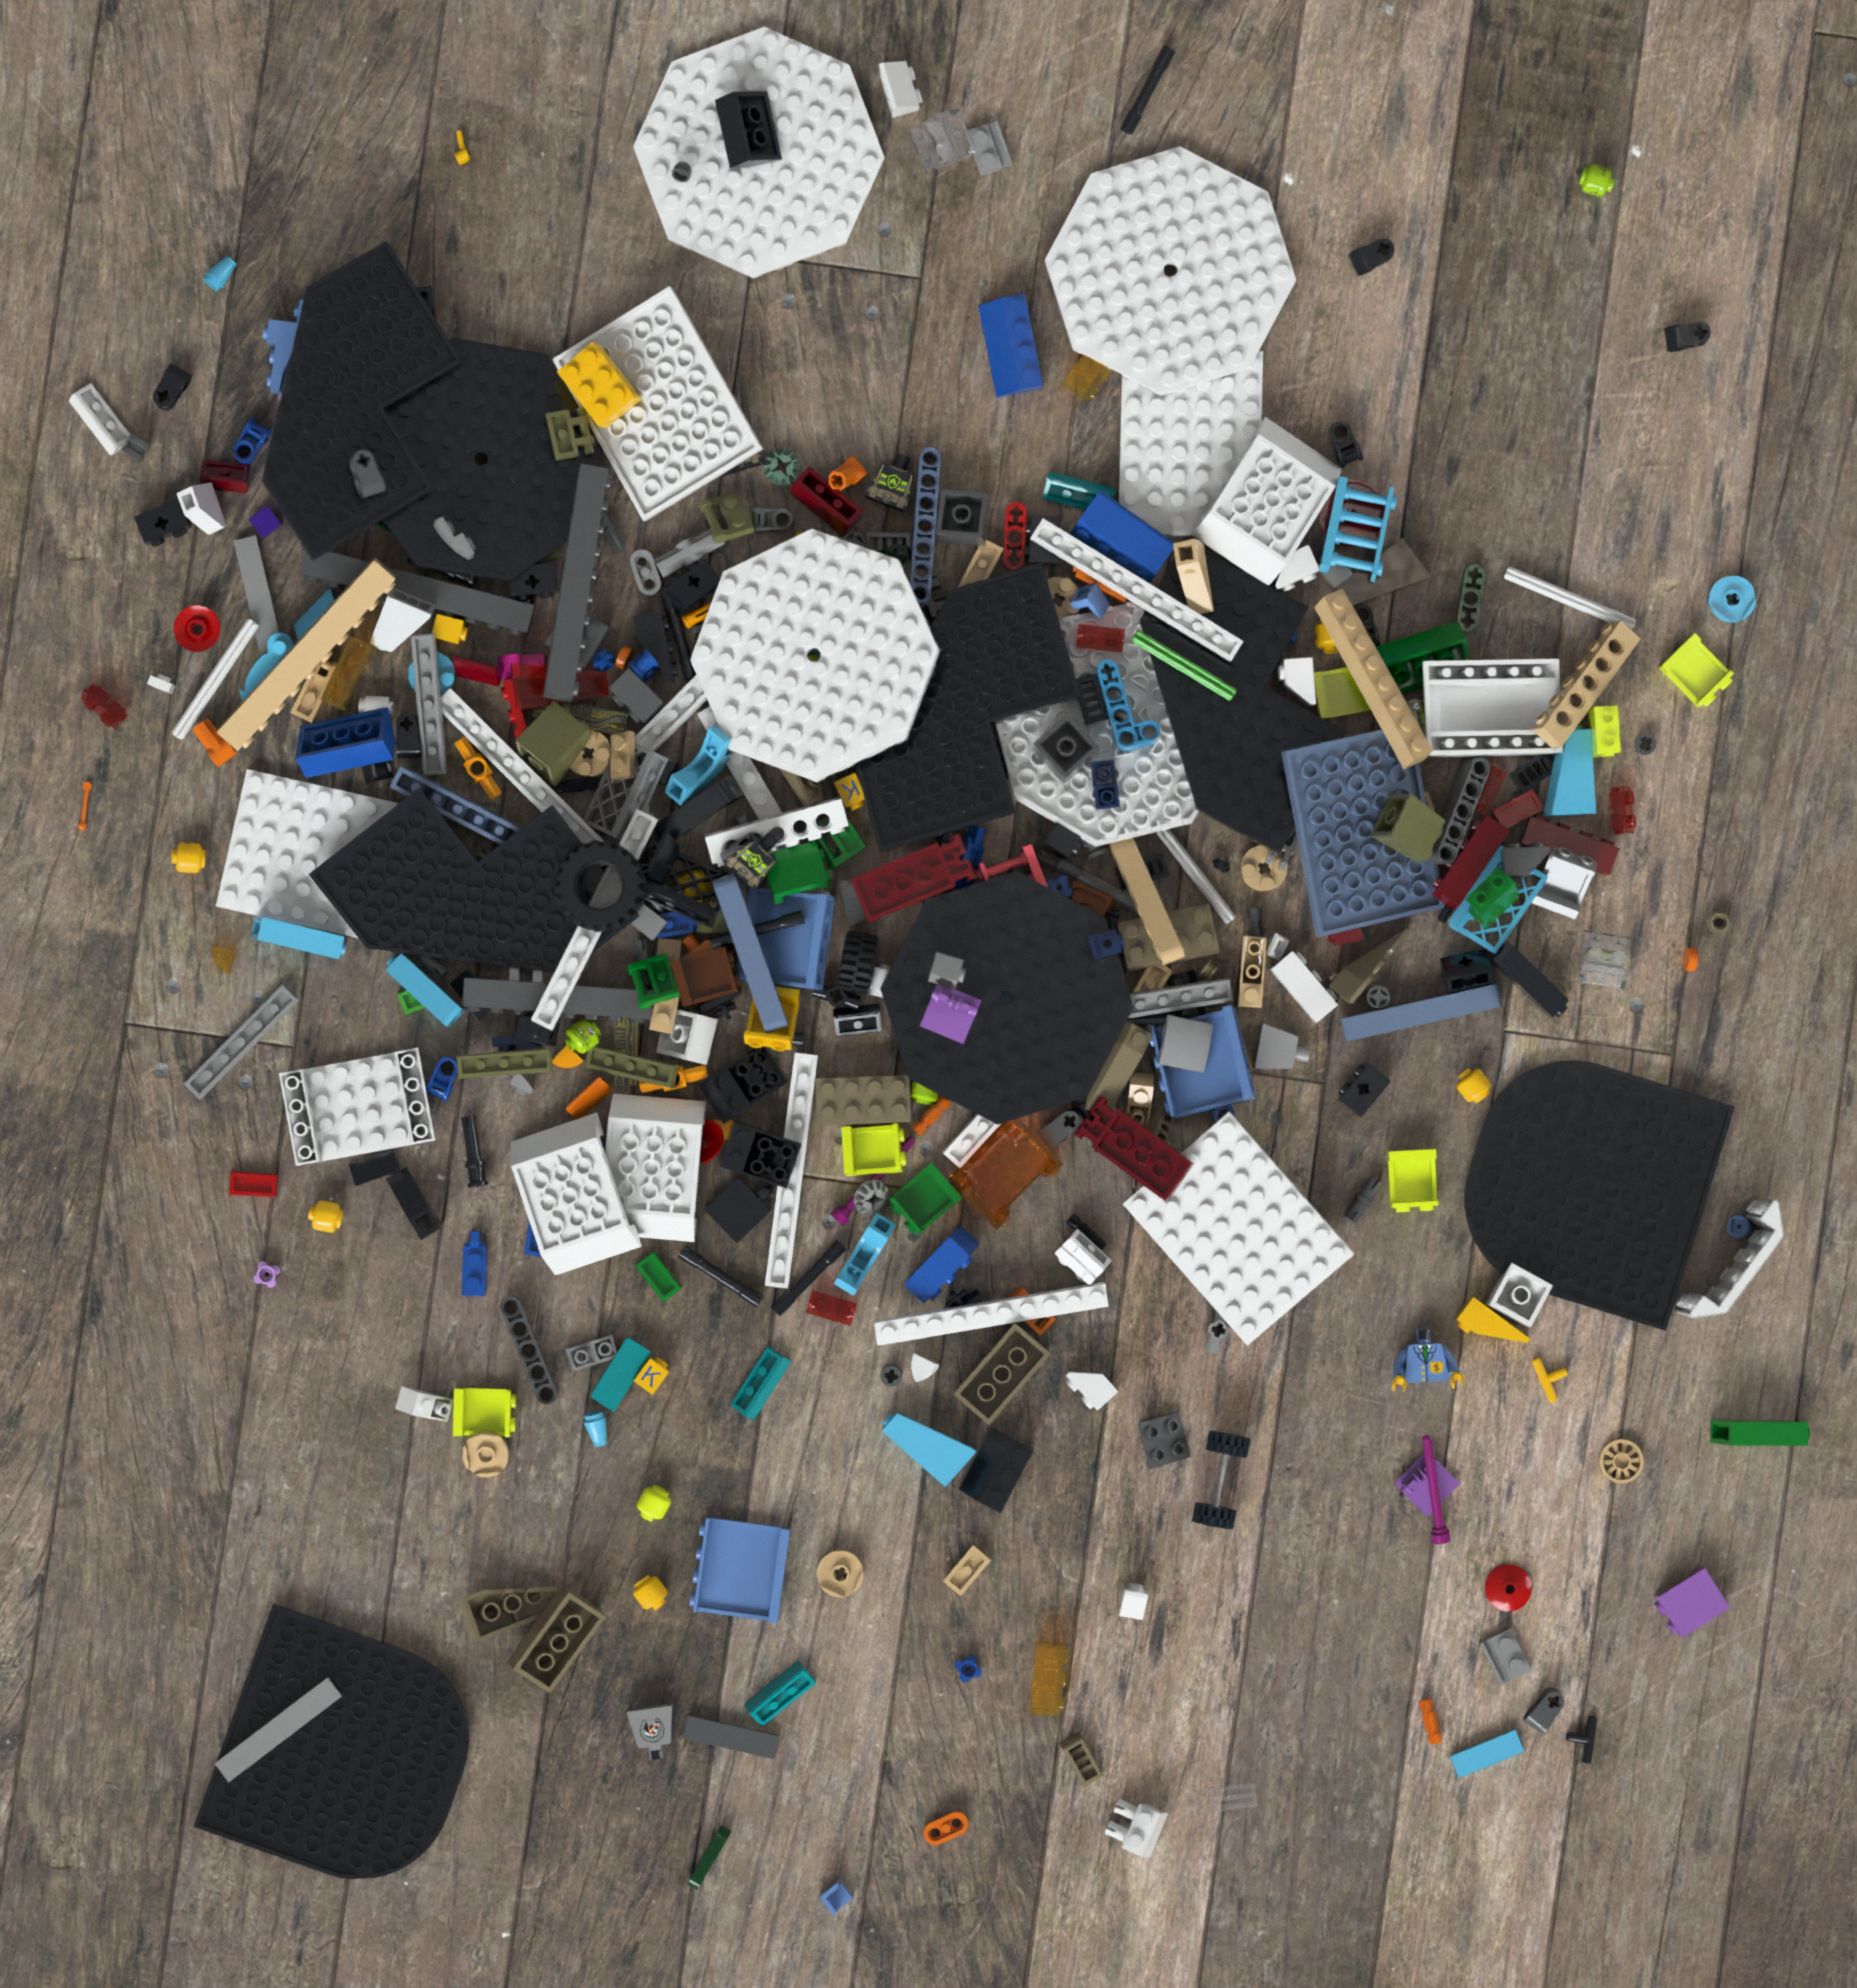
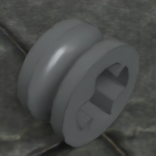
M1641 734L1635 741V749L1641 755H1649L1656 748V740L1650 734ZM1642 738H1646V741L1650 739L1652 742L1649 745L1650 750L1645 751V748L1642 750L1639 747L1642 743Z

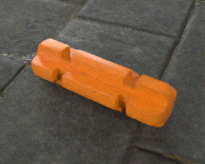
M940 1096L936 1101L937 1104H933L920 1117L921 1120H917L912 1125L916 1133L923 1135L928 1130L926 1127L928 1125L931 1126L943 1114L942 1111H946L951 1106V1102L947 1098Z
M1421 1699L1418 1701L1420 1711L1423 1710L1421 1715L1425 1730L1429 1733L1427 1735L1429 1744H1438L1442 1742L1441 1732L1437 1730L1440 1728L1435 1710H1432V1707H1434L1432 1699Z

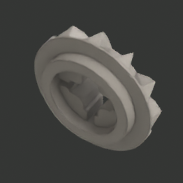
M873 1179L864 1182L857 1189L854 1196L856 1209L860 1213L872 1216L875 1212L880 1213V1209L886 1206L885 1202L890 1198L888 1195L889 1189L880 1180ZM873 1194H874V1195H876L877 1197H876L875 1199H873V1200H872V1203H871V1202H870L869 1200H867V1199L872 1198V1197H873Z

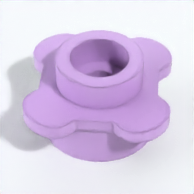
M265 1261L260 1262L257 1275L254 1276L255 1283L266 1284L269 1288L274 1287L277 1274L280 1273V1268L277 1265H267Z

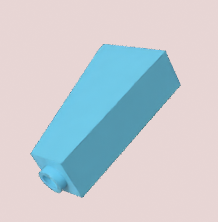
M1578 725L1564 743L1563 753H1555L1543 811L1544 817L1596 813L1591 729H1582V725Z
M257 915L255 916L250 937L339 959L340 955H344L347 942L344 941L345 936Z
M400 953L399 956L394 954L386 963L389 967L385 971L446 1027H451L465 1012L466 1009L403 953Z
M899 1412L895 1415L890 1413L881 1423L884 1425L882 1432L944 1487L948 1485L976 1453L973 1447Z

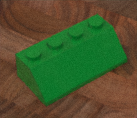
M1458 621L1376 647L1402 695L1423 688L1422 661L1470 660L1467 640Z

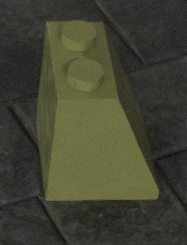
M553 701L515 741L520 758L555 787L591 738L589 726L580 718L577 720L565 705L559 706Z
M1390 794L1370 836L1414 862H1426L1433 854V846L1443 833V825L1446 820L1412 794Z

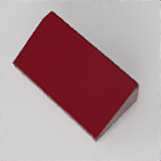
M203 460L200 484L212 482L214 490L247 493L250 465Z
M453 656L452 661L456 676L496 687L500 685L503 674L501 668Z

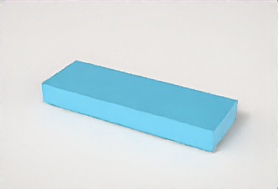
M1513 1729L1451 1754L1450 1758L1458 1777L1461 1778L1523 1753L1524 1749L1516 1730Z

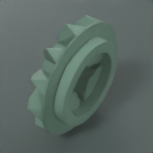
M785 448L773 450L766 456L763 465L767 479L778 486L792 484L799 477L801 471V463L798 456L793 451ZM778 458L783 463L791 462L786 467L787 476L781 470L773 472L778 467Z

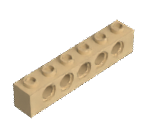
M1622 621L1609 622L1602 628V634L1599 639L1595 640L1588 647V654L1577 662L1574 673L1563 681L1561 685L1563 688L1550 699L1547 710L1536 718V725L1532 730L1551 748L1564 745L1640 641V638ZM1609 643L1612 644V652L1609 649ZM1596 661L1600 664L1599 670L1596 667ZM1583 678L1587 682L1586 687L1583 685ZM1570 696L1574 700L1573 705L1570 703ZM1557 714L1560 716V723L1557 721Z

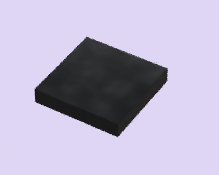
M739 1177L704 1209L736 1243L771 1211L761 1200H757V1196Z

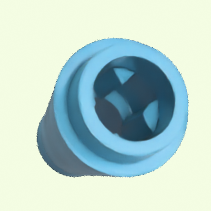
M226 256L205 272L204 282L215 291H218L220 288L223 289L237 264Z
M598 1410L585 1414L583 1423L594 1447L608 1444L606 1416L603 1415V1412Z

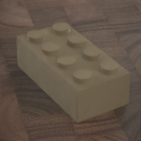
M1209 903L1167 912L1185 957L1166 965L1219 954V944ZM1141 918L1117 923L1118 934L1122 933L1125 947L1121 948L1127 973L1162 965Z
M908 1075L815 1079L817 1126L911 1122L910 1080Z
M1014 1322L953 1392V1395L990 1425L1051 1353Z
M562 1585L507 1661L515 1671L548 1693H551L606 1617L598 1607L565 1585Z

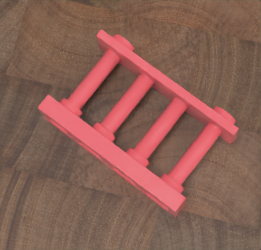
M1032 844L1022 846L1023 852L1019 853L1020 856L986 869L984 863L981 862L977 864L979 869L975 870L979 882L990 880L989 877L1020 865H1028L1031 874L1027 876L1048 887Z

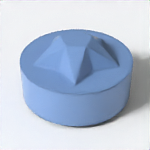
M1734 1215L1728 1220L1727 1231L1732 1237L1742 1239L1751 1233L1752 1223L1746 1216Z

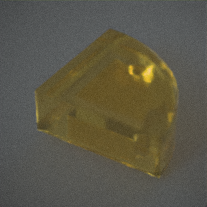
M212 946L214 963L220 971L229 975L236 952Z

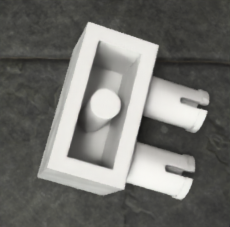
M1120 1798L1116 1805L1121 1807H1115L1114 1812L1131 1819V1826L1128 1829L1111 1820L1107 1827L1112 1829L1106 1828L1105 1834L1123 1841V1849L1140 1857H1151L1168 1813L1148 1804H1139L1137 1807Z

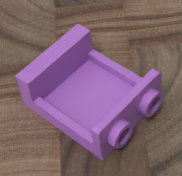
M1703 1566L1695 1569V1573L1665 1592L1654 1596L1657 1600L1654 1605L1661 1615L1665 1613L1668 1617L1669 1622L1666 1624L1673 1635L1678 1633L1683 1638L1730 1608Z

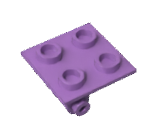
M937 984L920 1026L964 1044L982 1000Z
M1423 1454L1394 1484L1427 1517L1432 1512ZM1434 1457L1440 1502L1442 1503L1460 1483Z

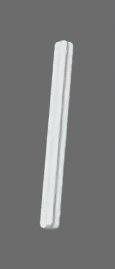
M1508 567L1504 574L1506 580L1606 622L1622 621L1631 630L1635 626L1636 620L1513 567Z
M252 619L245 621L172 730L174 736L184 739L258 629L259 625Z
M1170 829L1156 832L1226 924L1236 918L1235 914Z

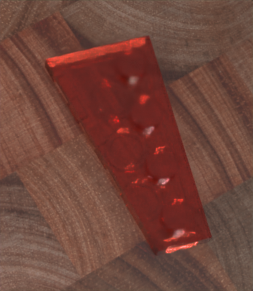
M510 663L517 710L550 705L553 701L557 704L567 702L543 697L547 666ZM581 669V673H576L575 682H579L577 696H573L571 701L609 695L606 672Z

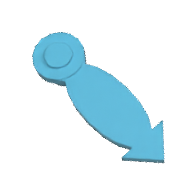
M277 632L270 636L267 643L268 652L263 654L251 668L245 682V691L239 688L241 701L293 646V641L288 634Z

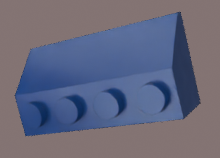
M1025 293L999 298L979 305L978 308L996 398L1042 389L1043 383Z
M1101 490L1070 533L1079 541L1149 584L1174 550V542Z
M388 707L300 726L295 759L305 777L320 776L393 760L395 738Z

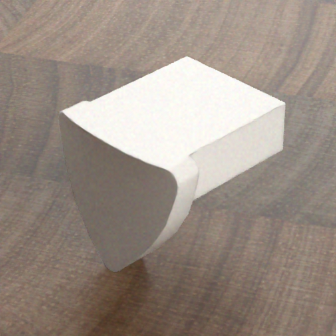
M914 1353L912 1356L911 1369L915 1382L930 1377L939 1368L938 1363L917 1353Z

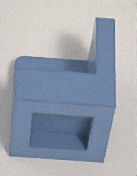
M1093 583L1077 588L1069 604L1074 610L1088 607L1097 619H1100L1106 613L1110 602L1097 584Z
M836 1879L820 1893L819 1898L835 1916L838 1910L850 1901L853 1896L841 1881Z

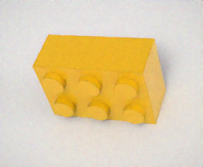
M591 342L557 371L599 427L607 429L642 400L604 348L598 343Z

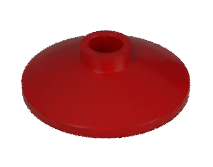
M193 605L183 609L177 615L173 630L177 642L183 648L192 652H203L215 645L220 636L221 626L217 615L211 609L201 605ZM197 625L202 626V632L199 634L194 632V628Z
M705 1120V1125H703L700 1164L713 1159L723 1146V1130L712 1120Z
M1504 1564L1493 1569L1488 1575L1485 1582V1593L1489 1602L1497 1609L1515 1611L1522 1608L1530 1599L1532 1583L1530 1577L1522 1568L1512 1564ZM1508 1584L1514 1587L1511 1593L1505 1591V1587Z

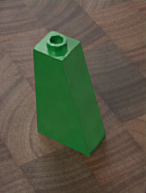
M1711 1419L1710 1442L1730 1446H1808L1810 1438L1808 1422Z

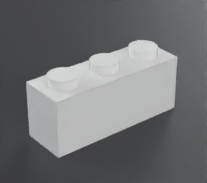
M1291 951L1274 965L1270 971L1313 1022L1317 1023L1338 1005L1335 1001L1338 998L1330 988L1325 990L1320 984L1323 980L1315 970L1311 972L1305 966L1308 963L1299 952L1295 954Z

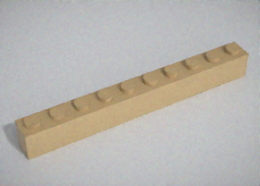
M374 557L217 728L216 733L237 751L241 747L246 749L254 740L252 735L257 730L261 732L269 724L268 718L274 712L277 715L286 705L283 701L289 695L291 697L295 696L301 689L299 684L305 678L309 680L317 671L315 669L316 665L320 661L325 663L333 653L330 650L336 644L340 646L349 636L346 634L351 627L356 629L364 620L362 615L367 610L372 611L379 604L378 598L383 592L388 594L394 588L396 583L393 581L396 579V575Z

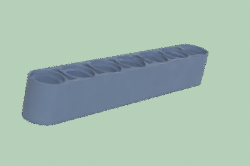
M933 447L923 449L917 463L909 582L914 592H922L925 596L922 600L917 599L920 608L925 607L928 603L932 582L941 455ZM932 457L935 463L927 464L923 458ZM922 480H931L933 486L927 487L923 485ZM923 501L929 502L932 508L924 509L920 503ZM926 524L930 530L923 532L919 529L918 525ZM923 546L927 548L928 553L920 554L916 548ZM923 569L926 572V576H917L915 570Z
M735 873L712 880L765 1032L769 1033L789 1026Z
M1497 983L1340 1020L1345 1042L1502 1007L1503 1002Z

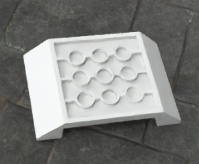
M1264 417L1252 436L1254 440L1207 514L1201 517L1191 535L1257 580L1270 585L1287 565L1336 487L1342 468Z
M419 1048L279 1073L296 1166L435 1140Z
M613 1094L608 1116L605 1155L629 1226L635 1224L639 1237L695 1242L697 1188L703 1125H705L707 1101Z
M598 1113L511 1142V1167L540 1254L555 1275L642 1247L635 1224L629 1226L599 1137L605 1134Z
M1759 1198L1757 1201L1754 1199L1748 1205L1746 1217L1760 1229L1758 1231L1755 1229L1747 1239L1749 1244L1744 1250L1741 1248L1733 1257L1734 1264L1730 1269L1726 1267L1719 1276L1721 1281L1716 1287L1712 1286L1705 1296L1689 1292L1687 1295L1685 1293L1682 1294L1676 1302L1678 1306L1675 1310L1676 1312L1689 1317L1727 1313L1783 1237L1779 1203L1777 1201Z

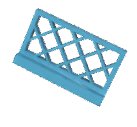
M1499 846L1466 897L1498 867L1501 868L1500 851L1504 848L1503 846ZM1534 869L1529 875L1534 874L1540 878V881L1536 886L1526 888L1524 878H1521L1523 889H1519L1518 893H1525L1526 901L1521 906L1513 907L1512 904L1510 908L1502 913L1512 912L1513 920L1509 925L1500 926L1499 919L1497 918V927L1484 930L1480 924L1481 931L1470 932L1466 930L1465 926L1467 923L1475 919L1469 914V910L1472 907L1466 902L1465 897L1449 919V927L1457 933L1459 931L1497 955L1547 881L1548 876ZM1498 931L1500 939L1494 947L1486 942L1485 934Z

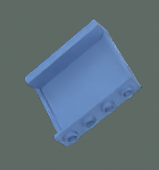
M749 887L747 892V908L753 925L799 910L802 911L805 924L758 936L774 984L823 990L835 897L825 894L795 893L783 896L784 903L774 905L770 889L756 888L753 890ZM739 959L735 966V973L738 972L740 980L747 981Z
M1232 1005L1222 1007L1223 1010L1190 1018L1213 1024L1204 1073L1159 1064L1157 1060L1163 1042L1161 1036L1164 1025L1159 1027L1150 1026L1151 1034H1153L1150 1044L1152 1047L1155 1046L1156 1055L1153 1056L1156 1069H1160L1162 1078H1159V1085L1167 1098V1101H1164L1167 1115L1170 1114L1172 1118L1179 1119L1257 1099L1236 1009Z
M706 1517V1522H701L699 1536H703V1543L698 1545L696 1559H700L699 1569H694L693 1582L697 1583L696 1592H691L689 1606H694L693 1612L697 1613L699 1611L765 1620L768 1623L777 1624L791 1528Z

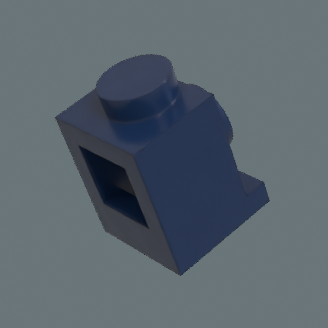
M1116 929L1088 936L1094 960L1121 953V947H1125L1122 933L1117 934ZM1105 939H1109L1112 942L1110 948L1103 946Z

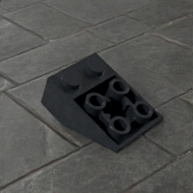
M762 1046L761 1048H754L698 1085L723 1124L787 1084V1082Z
M733 1120L718 1164L722 1168L787 1188L801 1143Z

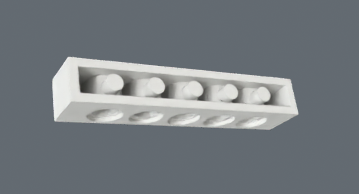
M839 796L704 836L712 864L717 863L718 866H724L725 864L722 862L720 853L726 849V842L732 839L738 841L750 832L759 834L762 839L774 827H781L784 830L783 836L778 838L779 842L771 849L776 851V846L785 844L786 847H791L799 844V840L808 838L809 841L816 840L822 837V833L831 831V834H837L845 831L844 827L849 825L841 797ZM820 814H826L829 817L828 823L824 826L816 823V818ZM798 820L806 823V828L802 832H796L793 829L794 823Z

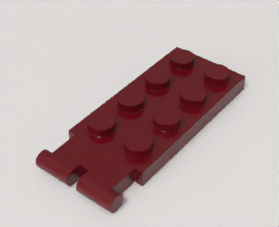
M960 835L952 836V842L939 847L938 843H935L850 879L868 922H873L956 887L954 882L967 877L969 881L977 878L970 858L960 861L959 856L967 853Z
M1100 1096L1089 1111L1095 1117L1094 1120L1091 1121L1085 1117L1074 1135L1080 1139L1085 1136L1094 1143L1091 1146L1093 1149L1162 1200L1168 1202L1195 1163L1121 1109L1114 1111L1106 1105L1108 1100Z

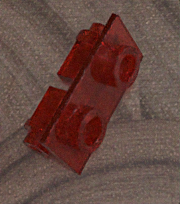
M1078 624L1076 647L1122 653L1125 629Z
M92 684L87 690L83 691L81 699L84 706L90 711L94 710L106 726H111L116 730L119 722H123L128 717L125 713L126 710L115 700L107 705L105 702L110 698V695L99 685Z
M1490 766L1489 775L1475 808V811L1481 814L1488 815L1507 775L1500 768Z
M1621 786L1622 791L1620 787H1613L1609 793L1610 809H1619V813L1611 814L1612 830H1615V835L1624 834V829L1625 833H1634V828H1636V816L1632 814L1634 793L1630 791L1629 786Z
M812 1290L806 1313L851 1326L857 1303Z

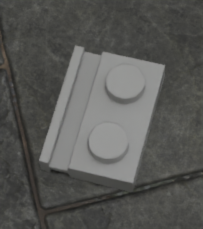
M997 120L990 124L965 131L980 177L1013 165Z
M1510 1628L1489 1637L1483 1642H1479L1501 1686L1531 1671Z

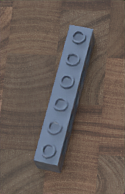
M400 766L390 785V788L406 796H410L417 789L421 788L442 815L500 845L523 828L519 824L406 766Z

